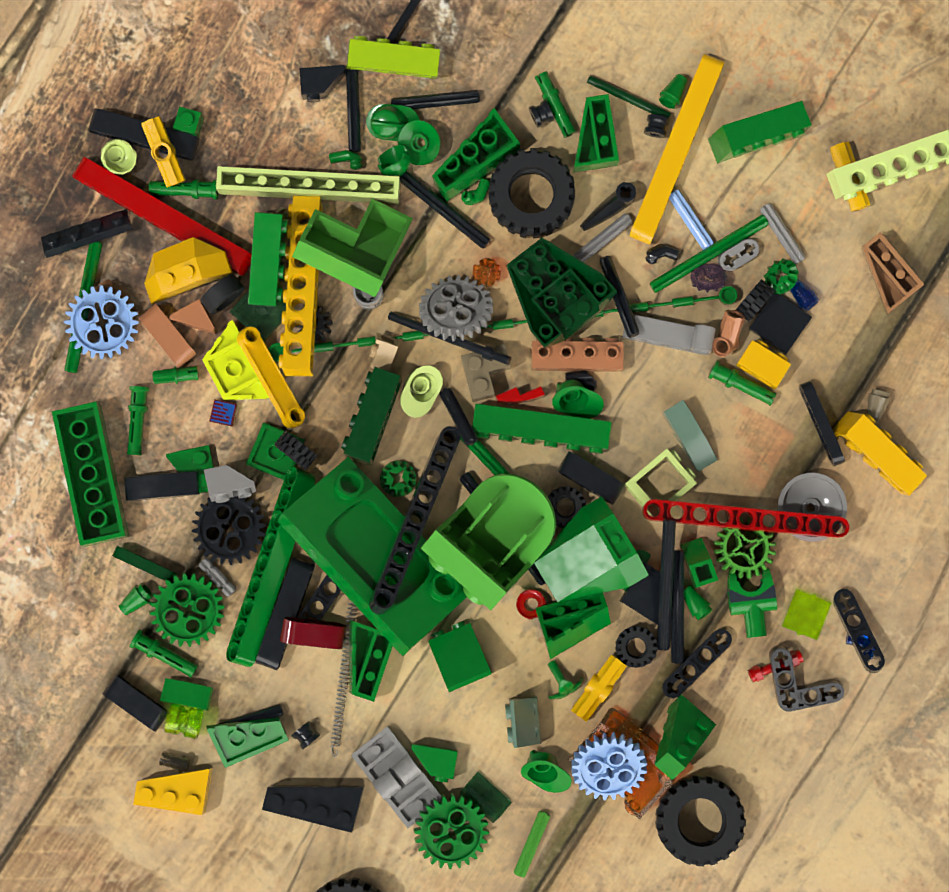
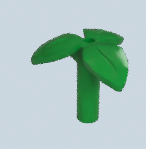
M556 660L547 664L559 684V693L548 696L549 699L565 698L569 693H574L581 686L584 680L583 677L573 684L565 678Z

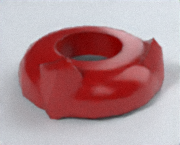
M525 590L517 598V610L521 616L528 620L537 618L536 609L528 611L525 607L528 599L537 600L538 607L546 605L544 596L537 590Z

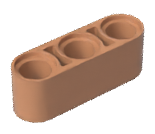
M154 304L138 317L178 368L196 355V352L157 304Z

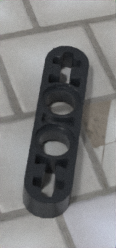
M811 381L800 384L801 396L831 464L837 466L844 463L843 453Z
M328 575L325 576L298 618L307 619L308 617L304 616L307 611L311 617L317 618V620L323 619L342 591L336 585V592L333 595H326L324 593V585L328 582H333ZM315 601H320L324 606L320 614H313L311 611V604Z
M840 589L834 595L833 605L863 667L869 673H878L885 664L884 656L853 593L848 589ZM843 595L844 598L848 597L849 600L847 602V605L849 609H851L852 607H854L855 609L849 610L848 612L843 614V612L846 611V607L843 602H838L840 600V596ZM850 615H856L860 619V624L855 627L848 624L847 618ZM862 635L867 636L870 639V645L861 647L857 642L858 637ZM874 648L875 650L871 654L875 660H880L877 667L873 664L869 665L870 656L868 653L866 655H863V653Z
M725 629L715 630L662 683L664 695L669 698L680 696L730 646L732 642L731 634ZM717 634H725L727 636L725 638L727 643L725 645L720 643L716 647L719 650L716 654L714 649L707 645V643L710 641L713 645L717 641ZM708 649L711 652V659L708 662H702L699 659L698 654L700 650ZM691 665L694 667L695 674L692 678L683 676L682 669L684 666ZM678 673L679 677L687 683L683 686L680 682L676 687L677 693H668L669 687L667 684L669 682L675 683L678 679L674 676Z

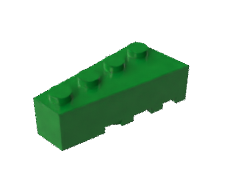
M495 108L489 112L488 117L483 122L479 123L475 131L460 144L456 152L451 154L432 175L434 185L446 201H449L495 170L499 162H503L506 156L509 154L515 155L517 150H521L520 142Z
M255 212L248 304L277 306L278 301L282 302L283 288H280V279H284L285 271L282 259L286 254L284 238L288 230L287 214Z

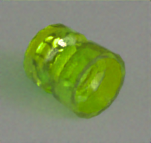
M171 703L166 717L165 733L178 735L182 732L184 737L197 739L204 711L196 708H190L187 711L185 706Z

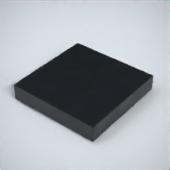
M773 293L749 327V330L786 355L812 317L781 295Z
M643 562L649 576L628 587L619 601L658 625L660 572Z

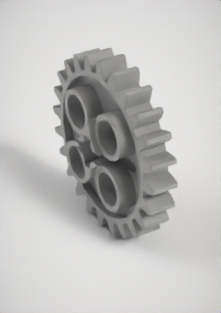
M460 275L456 277V280H452L451 276H448L447 282L440 278L439 285L431 283L432 290L425 289L426 295H421L419 313L423 326H427L428 332L434 330L435 337L442 334L443 340H446L448 336H451L452 341H455L456 336H460L462 341H464V335L473 338V331L480 334L481 327L487 328V321H491L493 303L489 290H485L484 284L478 286L476 279L470 283L468 276L464 281L461 280Z

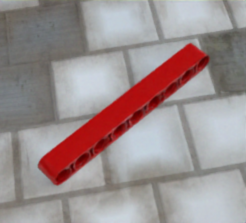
M83 157L72 177L178 240L185 241L195 237L226 251L232 271L244 277L250 268L251 253L90 159Z
M657 499L649 500L642 508L644 518L655 522H663L665 518H673L670 510L673 506L681 508L682 516L679 519H675L676 524L825 538L844 537L850 529L848 521L838 516ZM650 504H655L659 508V514L655 517L650 516L647 512V507ZM696 508H700L705 512L703 521H698L694 518L693 512ZM722 510L727 513L728 520L726 523H720L717 520L716 515L718 511ZM742 513L750 515L751 522L749 525H743L740 522V515ZM765 515H770L774 519V524L770 528L763 524V517ZM788 517H793L797 521V526L794 530L786 526ZM812 519L817 520L820 524L817 532L809 528V522ZM835 521L840 522L843 526L840 534H836L832 529Z

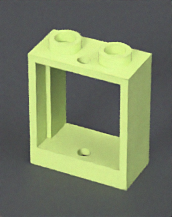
M668 449L663 451L625 484L626 489L642 507L651 499L636 482L664 458L670 462L687 482V485L668 501H677L697 484L694 480L696 478L695 474L688 467L686 469L683 468L679 463L681 458L674 450L671 452ZM650 504L647 507V512L650 516L655 517L659 514V508L655 504Z

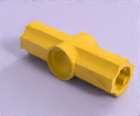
M158 116L141 123L151 147V155L157 162L166 187L185 181L186 179L176 157L175 147L170 142L161 117ZM162 145L168 149L166 158H162L159 155V148Z
M849 141L830 147V153L836 168L856 162ZM852 175V181L859 185V178L856 175ZM864 190L856 192V197L847 200L851 212L862 210L871 205Z
M610 655L598 673H595L583 689V694L572 706L571 711L587 722L599 704L603 703L614 688L613 685L627 666L613 655Z

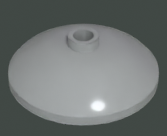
M805 473L793 478L784 486L778 499V511L846 518L847 501L843 490L833 479L820 473ZM808 504H812L814 506L813 512H808L806 510V506ZM788 517L786 526L794 530L797 526L796 519ZM812 519L809 522V528L817 532L820 524L817 520ZM835 521L832 525L833 531L836 533L842 524ZM793 535L800 540L809 542L827 539L825 537Z

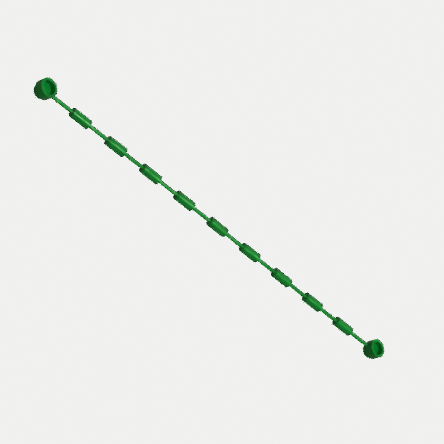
M726 286L720 290L718 296L696 299L689 296L673 298L672 302L656 304L641 302L629 305L632 313L648 311V308L672 305L674 308L693 305V302L719 299L723 305H731L737 299V291L731 286ZM602 310L596 317H603L604 313L618 312V310ZM513 319L492 321V324L487 325V328H493V330L514 328L513 325L525 324L527 320L514 322ZM419 331L402 333L403 336L392 338L397 340L403 339V342L421 340L424 339L423 336L430 335ZM375 336L357 338L355 342L333 344V341L317 343L314 347V353L333 351L334 347L358 345V347L372 346L376 344ZM274 343L269 347V352L275 362H279L280 354L283 355L284 346H281L280 343ZM302 348L293 349L291 353L301 352Z

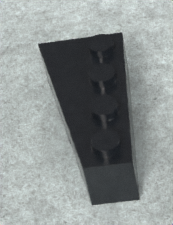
M270 785L267 787L262 810L352 833L365 786Z

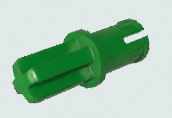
M174 366V369L153 371L152 378L154 384L173 382L178 384V382L197 381L198 370L197 366L176 368Z

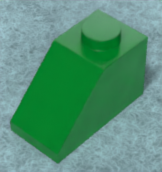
M412 743L411 749L430 776H435V781L448 783L449 779L454 778L458 750Z

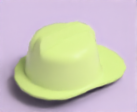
M430 365L421 366L407 376L400 396V404L408 416L414 418L422 417L431 409L443 385L442 375L435 367Z

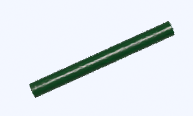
M592 75L587 80L588 84L651 114L662 115L667 118L671 115L670 112Z

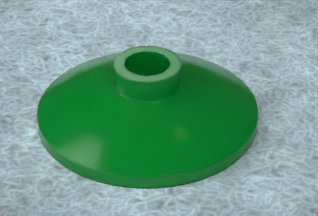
M415 120L407 123L401 129L398 136V145H405L411 156V164L420 166L435 160L440 152L441 139L438 131L432 124L423 120ZM420 138L425 140L424 146L420 144Z

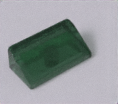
M479 772L460 791V794L465 799H472V805L478 804L480 807L479 811H483L485 817L492 823L512 803Z

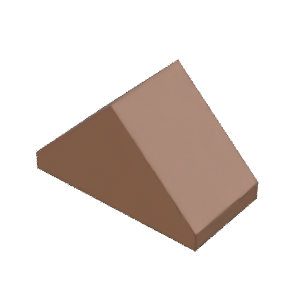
M199 299L170 315L169 319L174 323L216 335L217 330Z

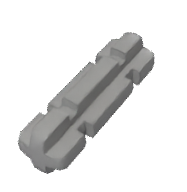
M205 558L199 563V567L204 572H207L206 575L218 588H222L221 591L229 597L236 591V587L231 582H228L226 576L216 566H213V562L209 558Z

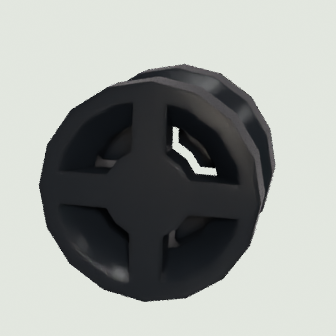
M546 100L541 101L538 106L529 107V112L537 128L541 127L546 121H554L552 111Z
M657 114L647 115L648 126L645 127L644 134L655 138H665L667 133L665 127L669 123V118Z
M308 721L291 736L300 742V747L303 750L317 739L320 734L312 729V724Z

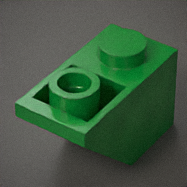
M702 538L680 545L681 550L684 551V560L694 588L719 581L712 559Z

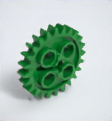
M183 572L181 579H178L173 574L174 581L170 582L165 578L166 586L158 585L161 592L152 593L157 600L149 602L152 607H155V609L149 611V614L156 616L151 620V623L159 624L155 631H163L162 639L170 636V644L178 640V645L181 647L183 642L186 641L188 646L191 647L192 641L195 640L200 645L201 637L207 641L209 640L208 632L216 634L213 626H221L217 618H223L224 615L218 612V610L223 609L224 605L217 602L223 598L221 595H215L218 592L217 587L210 589L212 585L211 580L204 584L203 575L196 580L194 572H192L190 578H187L185 572ZM180 589H185L187 591L186 598L182 600L175 597L176 592ZM172 600L185 608L190 605L192 611L205 615V618L201 619L191 612L184 614L180 607L171 605L168 601ZM198 600H208L207 607L198 609L196 607ZM169 610L177 611V617L174 620H167L165 618ZM189 620H197L198 625L195 629L189 630L186 628Z
M451 793L450 798L446 800V797L442 794L440 802L433 798L434 805L431 806L425 803L426 812L419 810L422 819H415V823L420 827L413 828L414 833L418 834L414 840L415 843H421L417 848L419 852L424 851V859L431 856L430 863L432 865L438 860L440 868L445 863H447L449 869H452L453 863H456L458 868H461V861H465L469 865V857L477 859L476 850L479 852L484 851L480 844H487L488 842L483 837V835L489 834L488 829L483 828L488 825V822L484 819L481 820L485 814L483 811L478 812L480 809L478 804L472 806L473 801L471 798L464 802L462 794L456 800L454 794ZM456 811L462 813L458 820L450 819L452 813ZM433 823L441 824V828L438 831L430 830ZM452 828L455 833L451 835L448 829ZM464 832H472L471 838L467 840L461 839ZM448 842L452 844V847L449 850H441V846L444 843Z

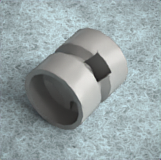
M382 285L376 297L353 287L354 298L363 309H375L382 303L384 298Z

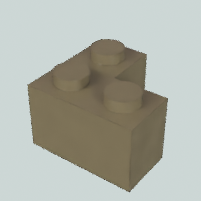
M505 344L494 347L496 351L508 355ZM474 352L461 355L472 402L495 397L490 375L511 369V364L506 365L495 360L489 361L482 358V355Z

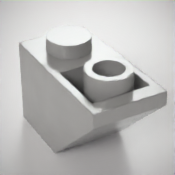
M228 465L204 470L211 502L223 503L235 496L246 498L256 492L254 481Z

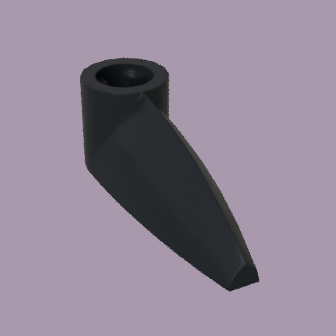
M629 182L619 184L616 191L600 203L580 225L582 230L586 231L603 223L631 205L636 196L635 186ZM622 190L630 192L628 199L626 196L624 198L621 197Z

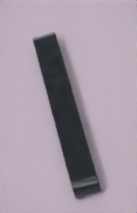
M447 426L443 428L435 440L370 598L369 606L375 614L386 613L396 599L459 444L461 436L455 427ZM443 436H449L453 443L446 442ZM435 456L443 457L445 463L438 462ZM427 475L435 477L436 483L430 482ZM419 495L427 497L428 503H423L419 499ZM410 516H417L420 519V523H414ZM402 536H409L412 543H405ZM394 556H400L404 563H396ZM385 577H392L395 580V585H389ZM377 597L384 598L387 606L379 605Z

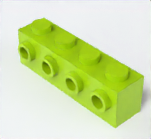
M354 36V39H350L348 43L346 69L436 79L438 76L440 49H435V45L422 44L421 47L412 46L413 43L408 41H399V44H391L389 39L378 38L377 42L368 41V37Z

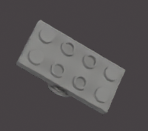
M388 726L351 755L370 779L378 793L388 802L407 828L415 823V819L422 818L419 810L427 811L425 803L431 806L434 805L433 798H436L438 802L441 801V794Z

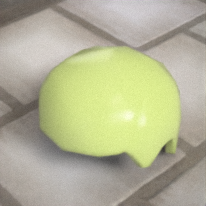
M113 139L106 142L101 149L102 164L112 173L123 175L130 172L136 165L137 153L125 140Z

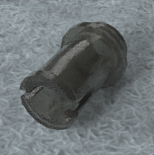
M166 751L162 752L161 756L165 759L160 758L159 765L177 769L179 773L187 772L190 759L186 755L179 756Z

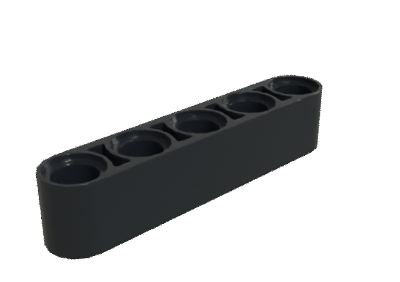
M94 109L88 128L89 132L110 139L125 140L131 145L151 150L141 125L145 121L102 109ZM165 127L170 142L175 147L176 157L193 161L200 138ZM162 145L159 148V152L168 155L167 147Z
M295 557L292 558L259 649L256 664L276 671L279 669L288 645L280 641L284 617L297 618L314 572L315 564Z

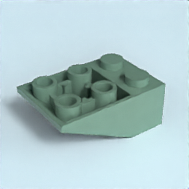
M537 697L509 699L510 704H505L506 719H511V727H507L508 742L513 743L514 748L541 744Z

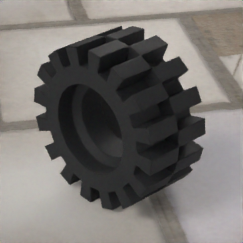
M761 279L736 310L743 313L745 319L750 322L775 290Z
M284 431L274 444V446L305 470L309 468L317 457L313 451L287 431Z
M570 486L558 487L548 496L555 512L556 526L560 528H565L578 511L586 506L582 493ZM563 498L570 499L574 503V512L569 516H562L557 511V503Z
M640 626L629 627L619 634L615 650L618 658L625 665L633 668L644 667L650 664L656 656L658 650L657 640L653 633L646 628ZM633 638H640L645 643V651L640 656H633L628 651V643Z

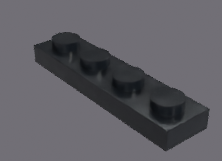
M127 209L43 236L41 237L43 252L46 258L133 230Z

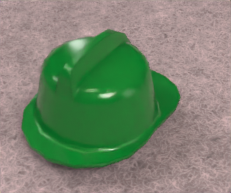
M378 104L368 112L366 124L369 132L375 138L398 141L401 129L407 123L420 120V118L410 107Z
M567 380L563 383H557L556 394L552 399V405L555 410L573 417L591 419L602 412L604 407L602 397L598 393L585 388L581 382Z
M532 750L527 763L521 768L522 777L547 792H564L569 789L572 783L570 775L558 766L555 756L549 752Z

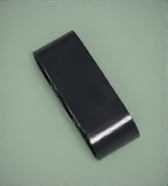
M568 451L557 469L563 476L596 496H602L606 502L614 505L625 487V484L570 451Z
M117 674L102 693L113 703L155 732L170 713Z

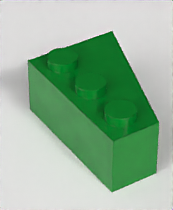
M603 593L558 603L555 602L535 608L550 659L611 624L608 606Z
M350 620L349 693L374 702L393 645L378 629Z

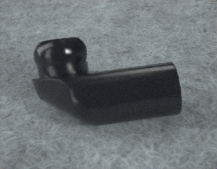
M659 244L648 249L645 259L649 264H656L657 260L663 256L676 261L679 250Z
M587 371L565 373L566 381L577 380L585 388L592 391L596 390L597 381Z

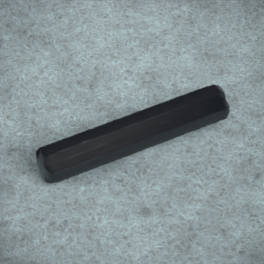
M444 388L440 392V397L464 443L467 446L474 445L478 440L452 389Z
M281 704L218 724L278 718L284 715Z

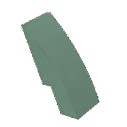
M684 400L662 413L698 472L717 461L710 444Z

